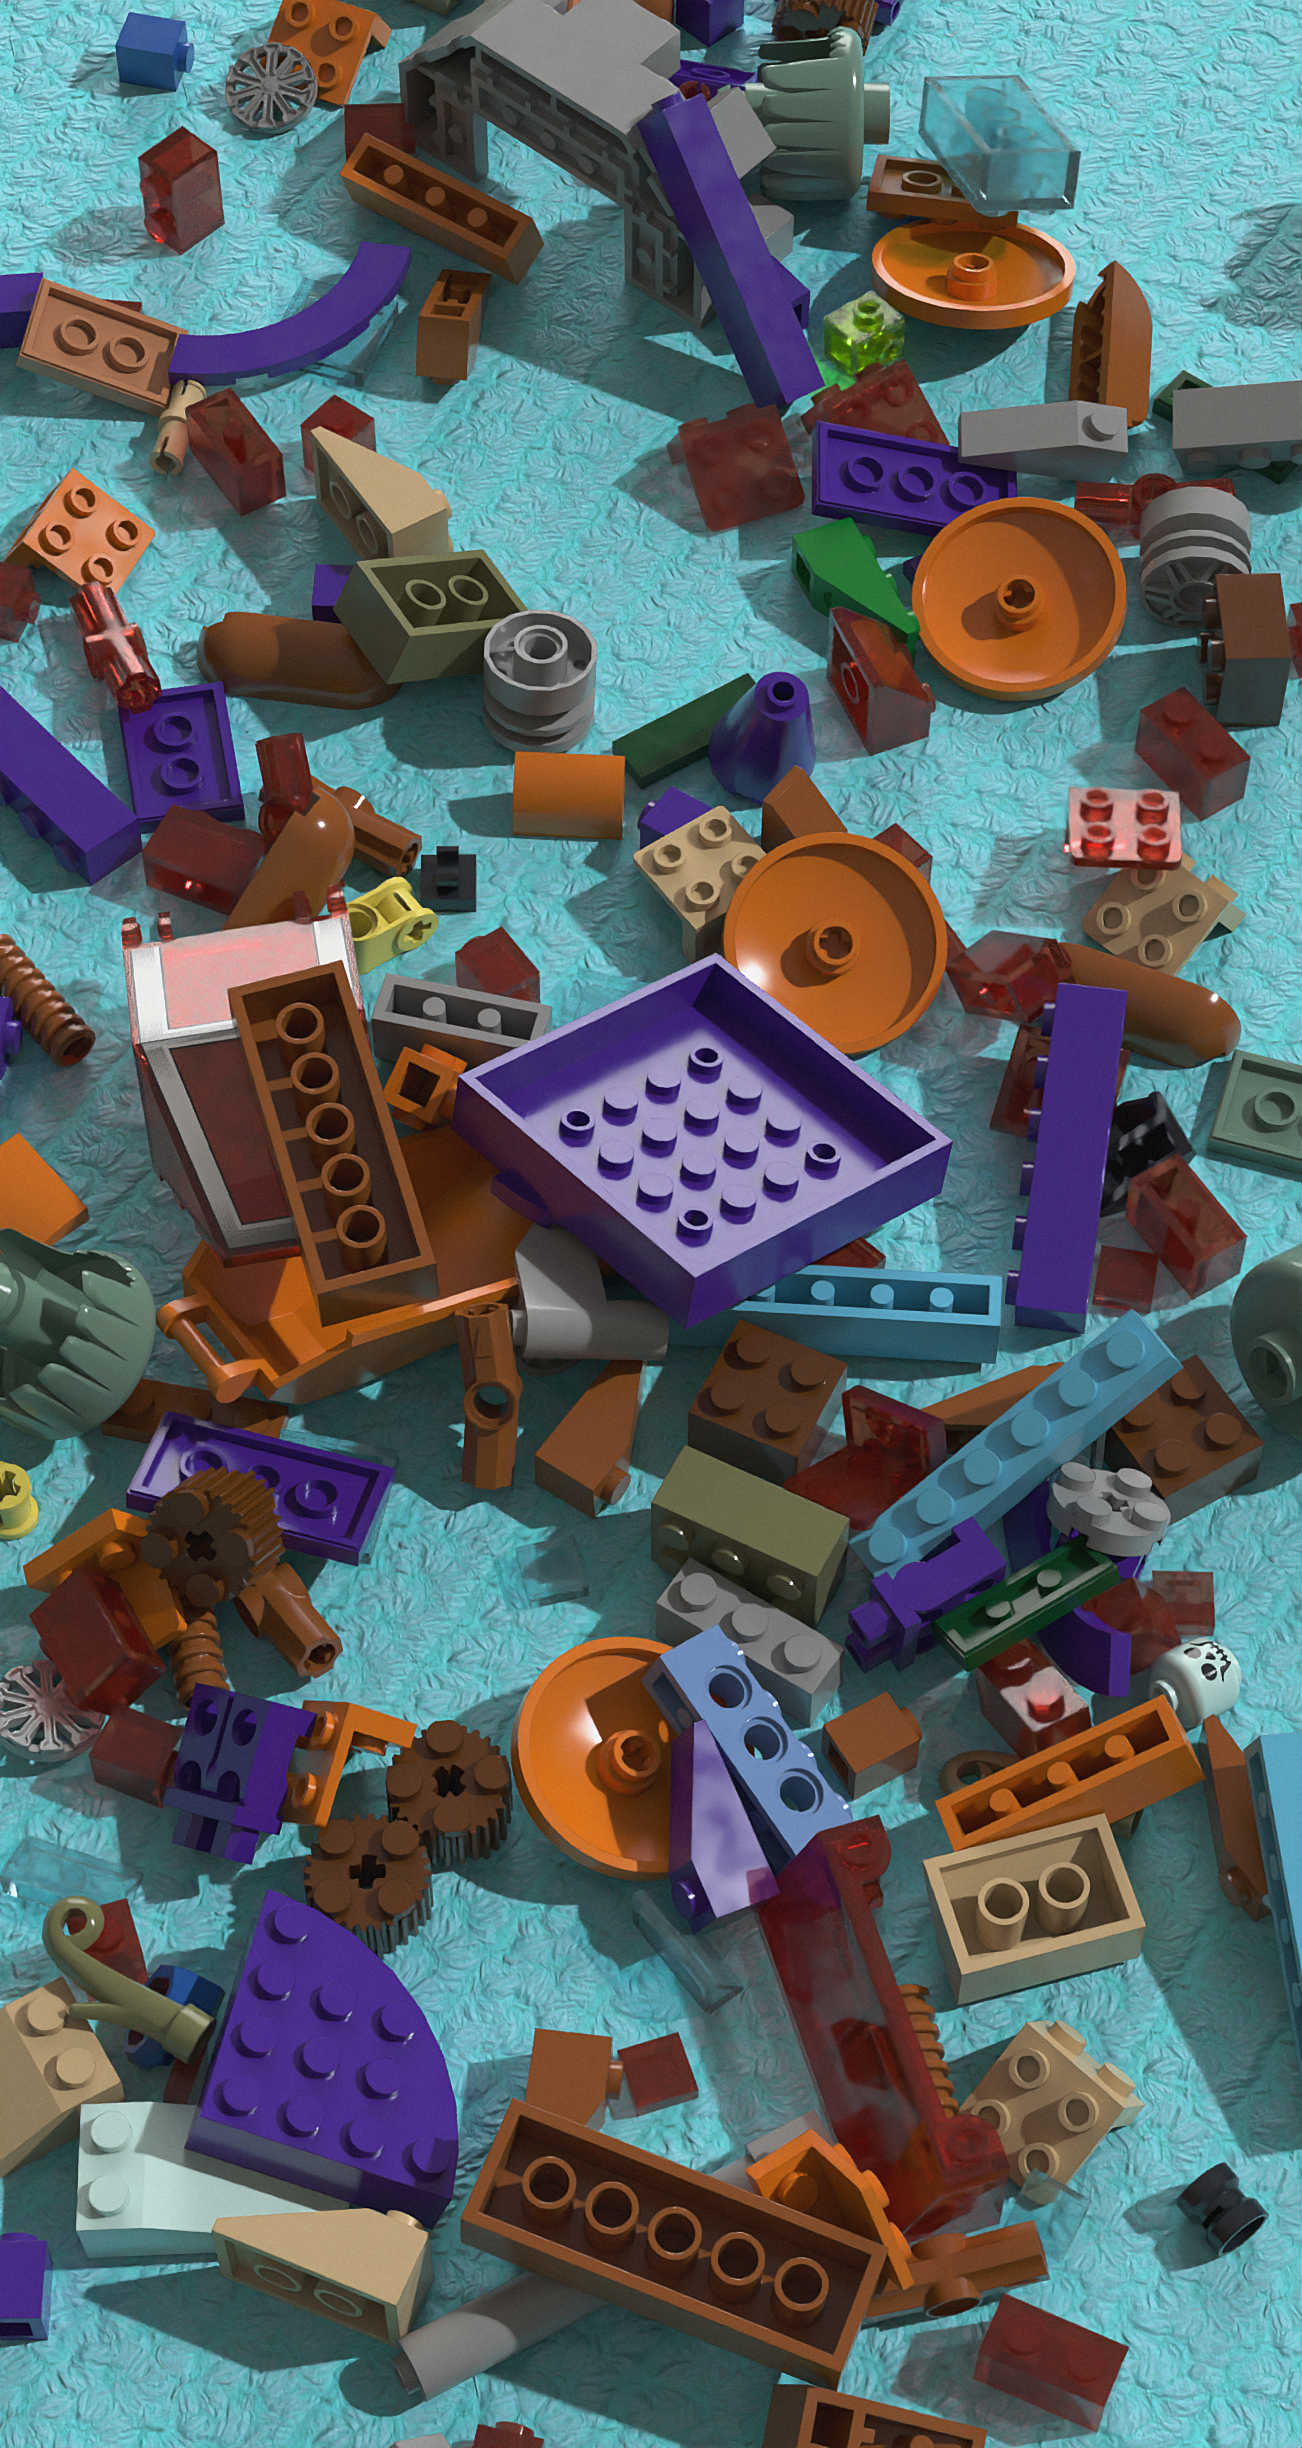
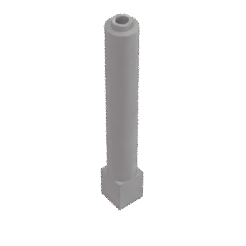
M813 2109L745 2145V2156L709 2174V2176L754 2193L745 2169L807 2130L812 2129L831 2147L835 2143ZM528 2270L396 2340L399 2355L391 2358L390 2362L405 2393L409 2396L418 2391L424 2401L427 2402L610 2304V2302Z

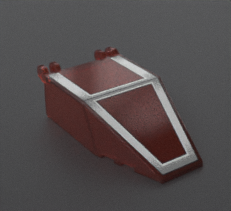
M339 885L327 887L325 897L327 910L330 914L310 917L309 899L305 896L303 890L293 892L297 914L296 920L174 939L170 911L158 913L157 928L159 938L162 941L141 944L143 941L141 927L137 923L136 917L123 918L122 950L131 1040L153 1171L160 1181L165 1180L172 1189L174 1200L180 1209H186L191 1215L196 1231L224 1269L301 1256L234 1031L227 989L343 960L371 1051L349 914L344 894Z

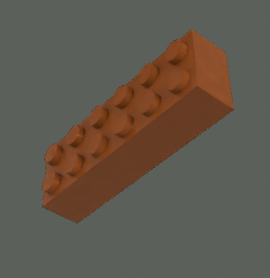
M343 960L228 988L227 993L234 1031L322 1328L440 1297L435 1257Z
M512 2098L460 2219L461 2243L814 2386L837 2391L881 2277L889 2247L516 2098Z

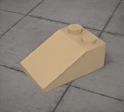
M319 426L311 430L317 502L363 561L450 553L454 551L448 532V519L452 517L449 502L441 490H433L419 472Z
M63 1976L0 2009V2179L80 2137L81 2104L126 2102L121 2080L87 2019L74 2018L69 2015V2006L78 2002Z
M369 2208L222 2217L216 2219L211 2229L221 2276L397 2348L396 2340L410 2333L434 2281L430 2234L423 2231L424 2227L418 2220L395 2210H389L386 2215Z

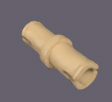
M180 380L175 384L169 407L159 417L157 423L159 436L150 455L149 463L156 472L162 475H168L172 460H174L171 468L172 475H176L181 471L188 445L193 443L198 435L199 423L197 419L207 395L204 387L194 380H188L184 395H182L185 387L184 380Z

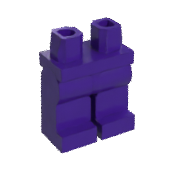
M973 1516L951 1529L949 1546L946 1551L927 1562L914 1561L904 1565L897 1571L894 1579L886 1571L871 1580L869 1600L848 1614V1623L853 1633L845 1637L847 1651L864 1674L889 1659L898 1672L914 1664L915 1655L928 1652L940 1645L933 1638L931 1622L1004 1580L1007 1563Z
M196 1682L174 1768L176 1788L167 1786L162 1803L163 1805L180 1809L171 1843L252 1865L260 1832L280 1835L284 1817L276 1814L283 1808L287 1799L288 1783L286 1773L298 1735L311 1738L318 1714Z

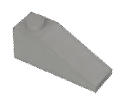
M1076 400L961 412L958 417L959 463L1107 486L1128 454L1127 408Z

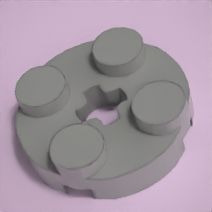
M1065 1463L1060 1468L1046 1503L1048 1518L1059 1531L1069 1537L1073 1527L1089 1536L1086 1543L1087 1547L1116 1556L1136 1557L1151 1553L1154 1542L1157 1541L1159 1546L1163 1542L1171 1518L1170 1511L1165 1502L1150 1490L1152 1486L1150 1477L1143 1472L1130 1468H1123L1117 1473L1090 1469L1079 1463Z

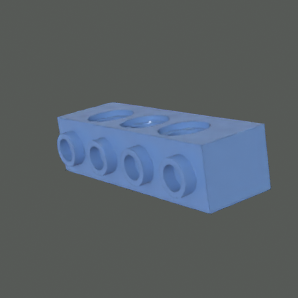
M718 1624L659 1656L640 1680L678 1736L693 1723L703 1719L706 1720L772 1874L781 1887L838 1853L860 1830L853 1821L851 1809L845 1799L833 1792L817 1769L816 1759L812 1751L806 1744L797 1740L782 1718L781 1709L776 1699L768 1691L761 1688L746 1666V1659L740 1647L725 1636ZM709 1693L720 1696L728 1708L716 1704ZM745 1744L755 1747L761 1753L763 1760L752 1756L746 1749ZM780 1795L790 1798L796 1804L799 1812L789 1809L783 1803Z

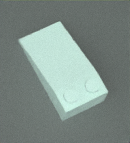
M159 2102L81 2104L76 2232L88 2258L216 2253L211 2229L217 2218L350 2209V2203L185 2149V2142L197 2105Z

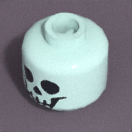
M1203 1637L1188 1640L1160 1654L1151 1664L1149 1674L1150 1686L1148 1689L1149 1699L1152 1700L1164 1694L1184 1728L1200 1726L1205 1718L1212 1714L1217 1717L1229 1711L1237 1702L1242 1680L1241 1668L1233 1653L1225 1646Z

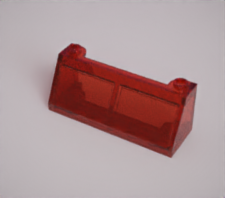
M878 1814L817 1832L776 1877L775 1880L781 1894L758 1908L753 1914L835 2144H841L846 2149L859 2172L863 2173L866 2170H870L880 2181L889 2199V2205L883 2208L888 2223L892 2222L897 2226L911 2248L917 2242L937 2235L948 2233L967 2234L1000 2224L1010 2164L1000 2137L990 2122L973 2114H960L949 2118L945 2115L870 1909L883 1906L884 1895L880 1887V1877L887 1870L891 1860V1845Z

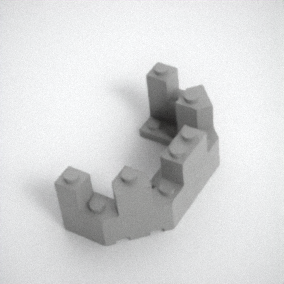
M487 0L472 13L450 22L398 63L402 134L405 139L476 184L489 173L487 121L491 122L624 208L626 282L700 330L718 316L636 124L654 115L651 104L680 92L683 101L686 100L680 89L668 80L680 69V30L675 28L670 22L657 17L636 4L633 0H582L567 13L566 0ZM739 86L720 92L707 102L736 174L741 179L773 152L776 147ZM755 191L747 200L770 255H773L781 262L793 251L794 215L789 213L782 205L773 203Z

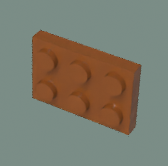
M878 154L868 188L866 210L877 211L880 216L889 219H902L907 215L927 217L930 222L940 225H951L957 221L977 223L980 228L991 231H1000L1007 227L1016 228L1024 192L1026 171Z

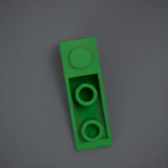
M851 517L793 535L791 571L812 608L904 668L915 665L917 641H920L919 632L921 631L919 621L912 610L906 611L899 600L896 582L891 573H883L877 562L875 547L867 534L861 535Z

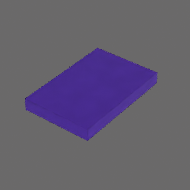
M223 681L116 696L133 813L138 817L140 834L245 820L244 804Z

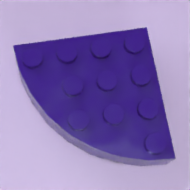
M268 1889L250 1926L184 2148L364 2208H369L376 2212L387 2214L389 2210L399 2211L415 2218L423 2227L433 2230L452 2200L459 2156L457 2106L444 2055L427 2019L393 1970L357 1936L316 1909Z

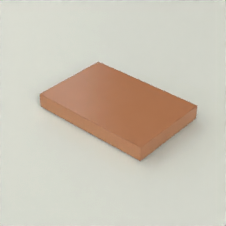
M42 278L15 366L160 417L161 413L168 408L174 386L169 383L168 370L179 334H188V330Z

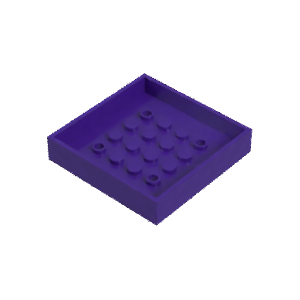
M717 953L459 1075L451 1129L544 1206L556 1220L684 1330H688L941 1194L953 1144L950 1138Z

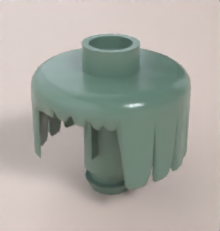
M836 27L824 38L788 42H766L761 44L758 51L760 58L779 61L760 64L757 71V81L761 83H745L744 91H742L776 147L773 152L762 160L763 166L760 168L762 183L760 189L763 192L761 195L771 201H843L852 198L860 188L864 145H888L889 83H864V60L861 38L850 27ZM730 84L718 89L717 94L729 90Z
M13 1228L0 1229V1250L3 1252H0V1421L29 1436L43 1440H64L81 1435L96 1428L110 1418L130 1397L146 1370L156 1335V1310L151 1289L139 1270L119 1255L102 1250L86 1251L81 1249L70 1253L29 1238Z
M1301 1243L1259 1263L1251 1269L1241 1280L1236 1290L1230 1314V1332L1234 1354L1250 1392L1268 1417L1284 1432L1302 1442Z

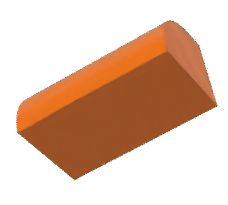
M515 751L513 835L622 840L625 807V756Z

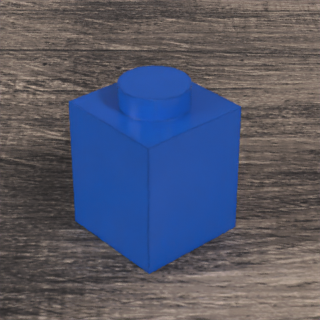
M129 12L115 45L119 80L122 83L176 92L183 73H190L194 62L195 49L193 43H188L186 21Z

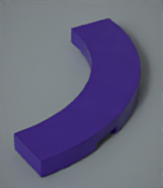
M361 241L352 264L340 281L314 304L280 322L259 329L233 334H179L168 370L169 383L175 385L178 381L184 380L185 386H187L190 379L200 383L202 386L235 385L236 379L267 374L268 378H274L302 369L326 358L370 327L369 321L383 306H389L407 275L412 261L411 247Z
M1049 1478L1002 1516L1008 1557L1013 1574L1052 1551V1522L1046 1513V1503L1050 1494ZM1080 1606L1036 1632L1048 1655L1077 1684L1094 1693L1105 1696L1128 1697L1132 1637L1129 1633L1118 1631L1106 1625L1093 1612L1083 1611Z

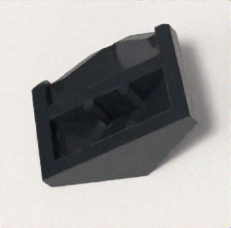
M1159 1091L1151 1092L1148 1094L1149 1097L1125 1101L1113 1109L1100 1217L1162 1198L1197 1154L1165 1097Z

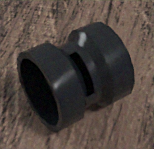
M1225 2162L1215 2165L1200 2175L1182 2192L1176 2202V2205L1188 2220L1199 2222L1206 2230V2242L1220 2257L1231 2253L1250 2239L1264 2225L1269 2216L1257 2199L1246 2197L1239 2189V2178Z

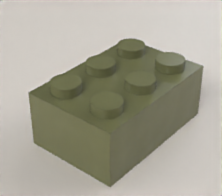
M483 549L356 561L333 608L335 614L385 684L484 673V641L492 627L511 614L528 610Z
M684 1445L651 1501V1560L656 1562L664 1572L675 1577L689 1557L806 1626L816 1630L845 1578L850 1519Z

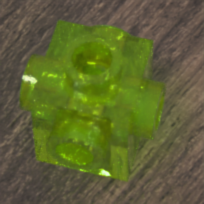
M870 290L824 317V356L858 383L881 368L893 364L904 355L905 317L899 310L892 307Z

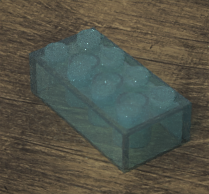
M1020 75L924 77L918 134L976 212L990 217H1002L1008 211H1028L1035 215L1047 216L1054 214L1056 210L1074 209L1081 150Z

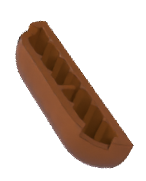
M1114 260L1099 272L1098 276L1104 281L1097 287L1088 303L1079 301L1075 311L1069 401L1078 400L1127 408V430L1142 424L1148 413L1153 325L1149 306L1140 287L1130 273Z
M250 612L225 613L223 621L215 623L208 628L204 625L198 639L197 665L202 676L208 683L223 681L224 692L231 695L345 710H360L371 708L387 701L403 685V683L385 684L343 624Z
M317 787L312 791L310 800L301 814L295 811L212 944L210 951L215 954L209 964L201 971V977L214 985L228 989L281 975L312 927L311 922L316 921L347 871L355 848L354 827L344 806L322 788Z
M1055 942L1045 944L1037 948L1030 957L1025 986L1034 1002L1041 1008L1040 1015L1042 1017L1045 1002L1056 1003L1058 983L1127 990L1126 1015L1121 1049L1175 1067L1194 1068L1197 1061L1212 1059L1221 1054L1226 1057L1234 1050L1240 1040L1241 1024L1235 1011L1220 996L1198 984L1074 943Z

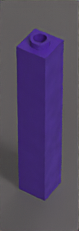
M677 92L651 104L654 115L637 122V127L759 414L789 404L826 386L703 93L683 101L680 92Z

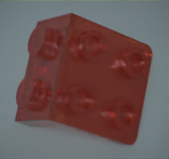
M905 358L884 369L880 361L868 366L852 376L855 384L842 391L838 383L822 390L810 398L814 407L799 417L808 435L812 434L816 421L950 445Z
M755 403L743 405L726 412V419L708 423L706 417L686 422L677 427L678 433L666 444L672 465L685 461L705 526L712 532H719L796 509L805 500L804 491L776 404L760 409L756 408Z
M1099 786L1089 788L1069 787L1064 829V852H1069V861L1079 867L1169 871L1179 869L1182 863L1179 792L1161 791L1158 789H1106Z
M858 1384L841 1394L847 1446L789 1478L783 1483V1487L791 1493L849 1518L850 1528L863 1531L872 1529L881 1514L946 1462L947 1450L943 1419Z

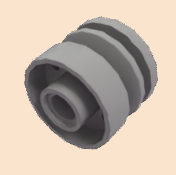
M1190 486L1166 492L1152 500L1143 511L1140 522L1141 563L1139 570V598L1145 610L1158 621L1178 628L1203 629V598L1212 597L1215 574H1251V517L1246 506L1230 493L1212 487Z
M527 610L511 614L492 627L484 641L483 722L490 736L505 748L524 752L560 753L570 750L587 737L594 725L597 643L586 626L572 616L553 610Z

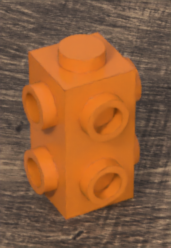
M426 1043L421 1053L404 1046L383 1090L386 1102L395 1106L391 1117L420 1131H428L438 1126L442 1127L452 1124L458 1076L463 1074L468 1063Z

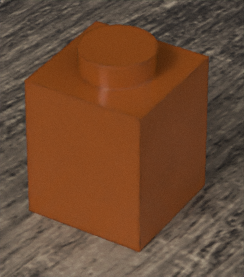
M886 1691L824 1724L821 1753L854 1801L917 1767L922 1732L912 1712L907 1707L899 1709Z

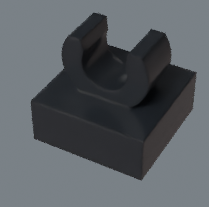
M436 846L437 855H421L420 903L422 908H429L433 912H476V854H459V846Z

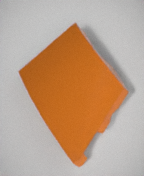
M19 1132L0 1145V1229L13 1228L29 1238L51 1246L89 1221L88 1209L85 1204Z

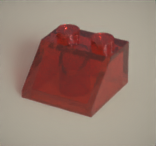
M841 606L830 609L826 678L869 756L929 737L931 713H934L936 710L935 699L928 683L925 681L920 683L915 675L912 657L907 646L904 643H897L887 624Z

